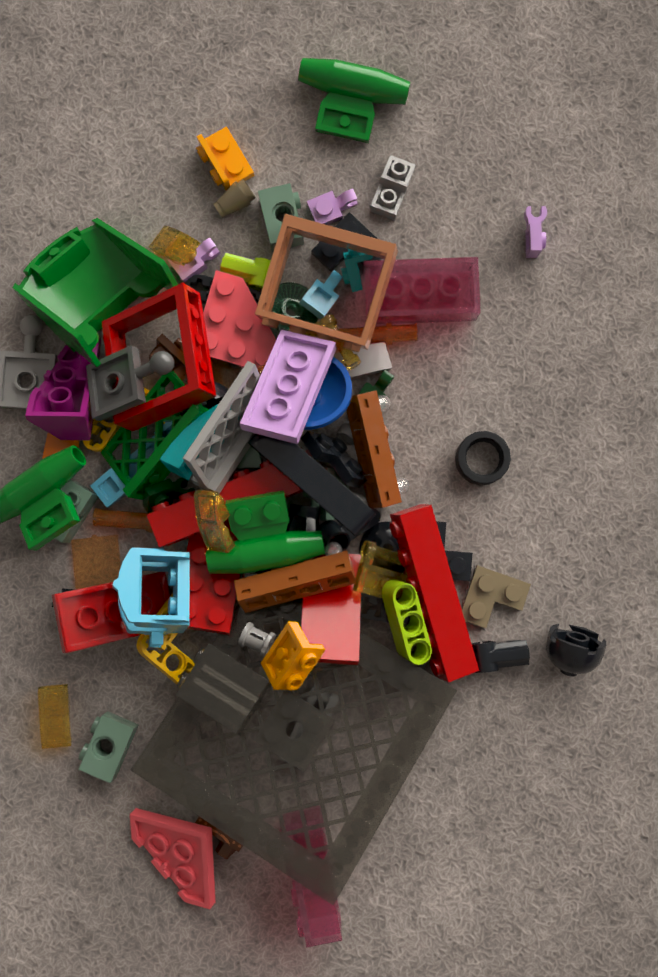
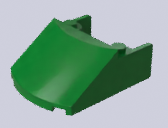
M99 218L92 220L94 225L82 231L76 227L48 245L23 270L26 276L21 284L17 285L15 283L12 287L17 295L73 352H78L96 368L101 365V362L92 350L99 341V334L97 332L102 329V321L122 312L139 296L150 298L157 295L162 288L168 290L178 285L163 259Z

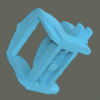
M131 548L122 562L118 578L112 584L113 589L118 593L120 615L128 633L149 635V647L161 648V645H163V635L184 633L189 626L190 552L164 551V548ZM142 571L169 572L168 585L173 586V597H169L168 615H141Z

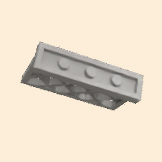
M247 361L183 457V460L193 473L192 482L216 496L220 494L251 446L248 441L255 434L241 430L240 421L260 378L256 365Z

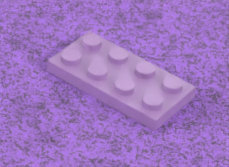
M281 330L240 421L241 430L298 444L335 354L336 342Z

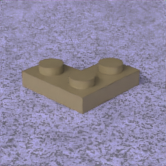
M476 565L461 608L465 621L486 628L495 602L522 611L531 584Z

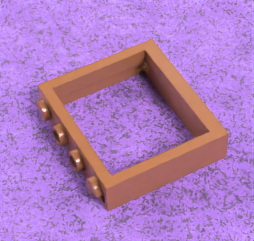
M285 214L255 315L262 319L261 324L278 329V325L289 327L288 331L303 335L307 332L316 335V338L344 343L343 348L354 352H359L360 348L368 350L398 253L397 245ZM294 235L384 259L361 337L271 312Z

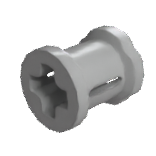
M248 622L241 633L238 646L242 648L247 646L260 652V656L265 657L274 643L276 634L273 632L268 634L255 628L253 623Z

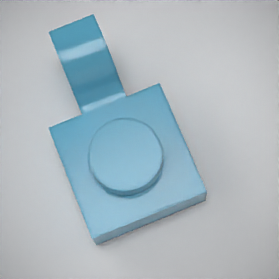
M334 270L324 284L316 279L299 304L322 320L339 297L333 290L343 276Z

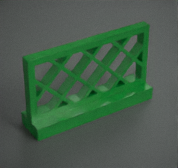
M172 370L170 373L161 376L145 396V400L148 402L164 395L165 387L170 381L174 384V390L185 386V384ZM201 403L193 404L183 416H180V412L173 414L172 417H166L154 422L156 423L155 438H147V426L139 429V439H131V430L120 427L100 453L125 485L122 490L128 498L143 500L144 487L164 481L170 471L160 458L179 434L209 409L204 408ZM163 422H172L171 431L166 437H163ZM146 443H154V452L149 458L145 459ZM130 444H138V459H130ZM118 445H122V460H116L112 454ZM137 463V472L131 479L129 477V464Z

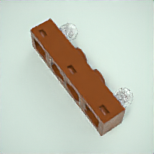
M377 390L353 395L346 409L358 463L362 466V474L367 479L363 485L369 508H384L401 503L400 495L409 490L407 479L402 477L396 478L395 460L390 451L388 429L384 425L382 412L390 408L391 400L386 395H378Z
M330 542L325 547L326 556L309 559L287 567L271 569V571L260 574L259 571L242 574V579L234 580L237 601L244 612L247 613L356 584L355 573L348 551L342 552L340 544Z

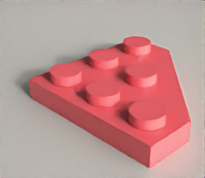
M218 270L215 271L203 312L210 358L242 368L249 361L256 365L259 373H262L276 338L270 327L261 324L262 319L255 315L257 303L244 279Z
M135 808L130 813L131 838L139 848L142 845L153 857L150 862L165 879L170 877L180 889L177 894L184 902L211 909L216 903L212 828Z

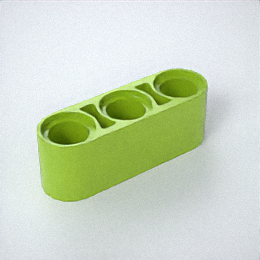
M396 579L389 580L382 588V598L396 650L402 658L416 665L424 664L430 659L432 648L417 592L408 583ZM402 588V597L396 600V593ZM410 616L409 624L404 628L403 622L406 617ZM417 643V649L411 655V648Z

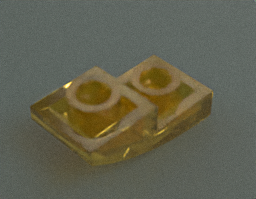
M164 225L149 248L158 255L166 256L174 264L184 266L195 258L197 254L196 249L201 243L175 228Z
M197 490L194 493L195 514L207 549L229 553L235 547V544L230 537L228 528L223 524L230 516L224 499L218 492Z
M68 684L38 687L42 749L71 746L72 735Z

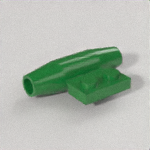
M302 58L299 68V82L328 93L320 104L315 127L316 132L369 144L375 118L372 103L406 105L410 81L381 69L337 59Z
M72 445L45 457L8 482L0 490V524L21 515L19 526L29 550L37 551L80 522L71 497L64 493L61 488L86 465V458L82 451Z
M284 490L226 500L225 504L230 529L238 540L207 550L206 562L210 574H246L298 564L325 554L322 532L286 531L289 523V514Z

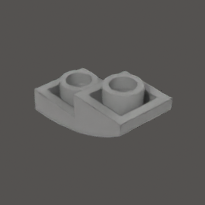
M390 155L369 212L395 221L412 178L415 164Z
M385 342L370 344L368 350L360 348L359 352L345 350L333 356L346 367L351 381L359 380L365 375L383 373L384 370L389 371L392 369Z

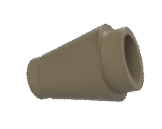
M242 179L239 182L235 181L213 205L223 218L251 205V201L256 197L245 180Z

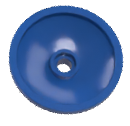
M334 357L304 430L318 429L333 423L342 416L350 404L352 398L351 377L346 367Z

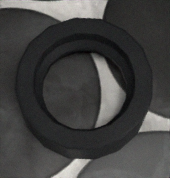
M478 431L467 436L458 446L455 455L456 468L461 477L469 483L479 486L489 485L501 479L508 471L511 461L510 449L505 440L496 433L489 431ZM475 443H490L499 453L498 466L490 474H477L467 464V452Z

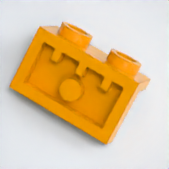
M227 126L205 139L202 134L196 136L199 144L196 147L197 153L203 163L207 161L210 163L213 169L209 172L217 186L222 184L226 191L235 181L239 182L242 179L246 181L255 176L254 171Z
M288 621L261 661V665L274 690H298L318 663V660L325 652V648L320 644H309L298 622Z

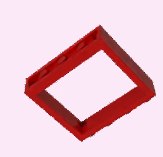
M183 282L102 321L106 356H109L127 347L125 333L177 309L188 384L114 415L115 425L135 431L188 409L193 404L197 405L216 397L200 292ZM118 378L116 380V383L113 385V389H115L118 385Z

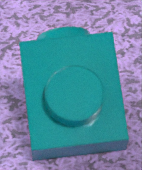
M348 249V252L343 253L346 267L341 268L344 284H350L352 292L363 290L357 263L373 259V256Z

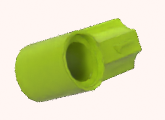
M225 253L220 265V271L243 278L249 288L259 291L263 288L271 260L265 258H255L252 260Z

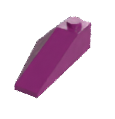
M100 336L98 343L92 350L98 358V360L100 357L101 346ZM65 345L57 356L58 362L53 369L47 370L44 374L43 383L39 388H34L31 392L25 417L29 422L60 440H90L94 419H92L86 366L91 363L78 352H73Z

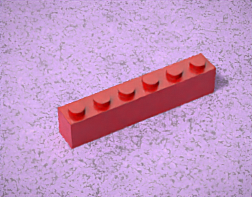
M306 450L305 452L312 457L309 450ZM267 460L259 464L261 468L250 473L249 469L235 473L233 475L234 480L227 482L218 496L208 491L199 494L191 491L179 496L180 501L175 504L169 505V502H164L152 507L153 512L146 516L159 548H165L229 522L225 504L226 500L283 490L285 498H288L303 491Z
M419 504L390 514L392 521L390 522V531L393 537L397 539L400 548L398 550V558L407 572L408 578H406V583L415 588L432 648L430 667L433 674L437 678L449 683L479 671L432 505Z

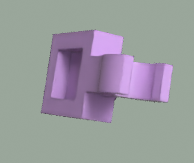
M353 189L343 192L337 198H335L333 191H330L307 201L314 222L325 225L342 220L341 211L356 206L358 203Z
M527 206L524 212V219L526 221V258H537L542 249L546 247V233L542 232L541 223L547 216L545 206L541 207L539 217H534L531 214V206Z
M208 238L196 249L191 244H188L169 258L168 261L186 284L189 278L196 274H201L208 268L204 261L214 259L220 254V251L211 238Z

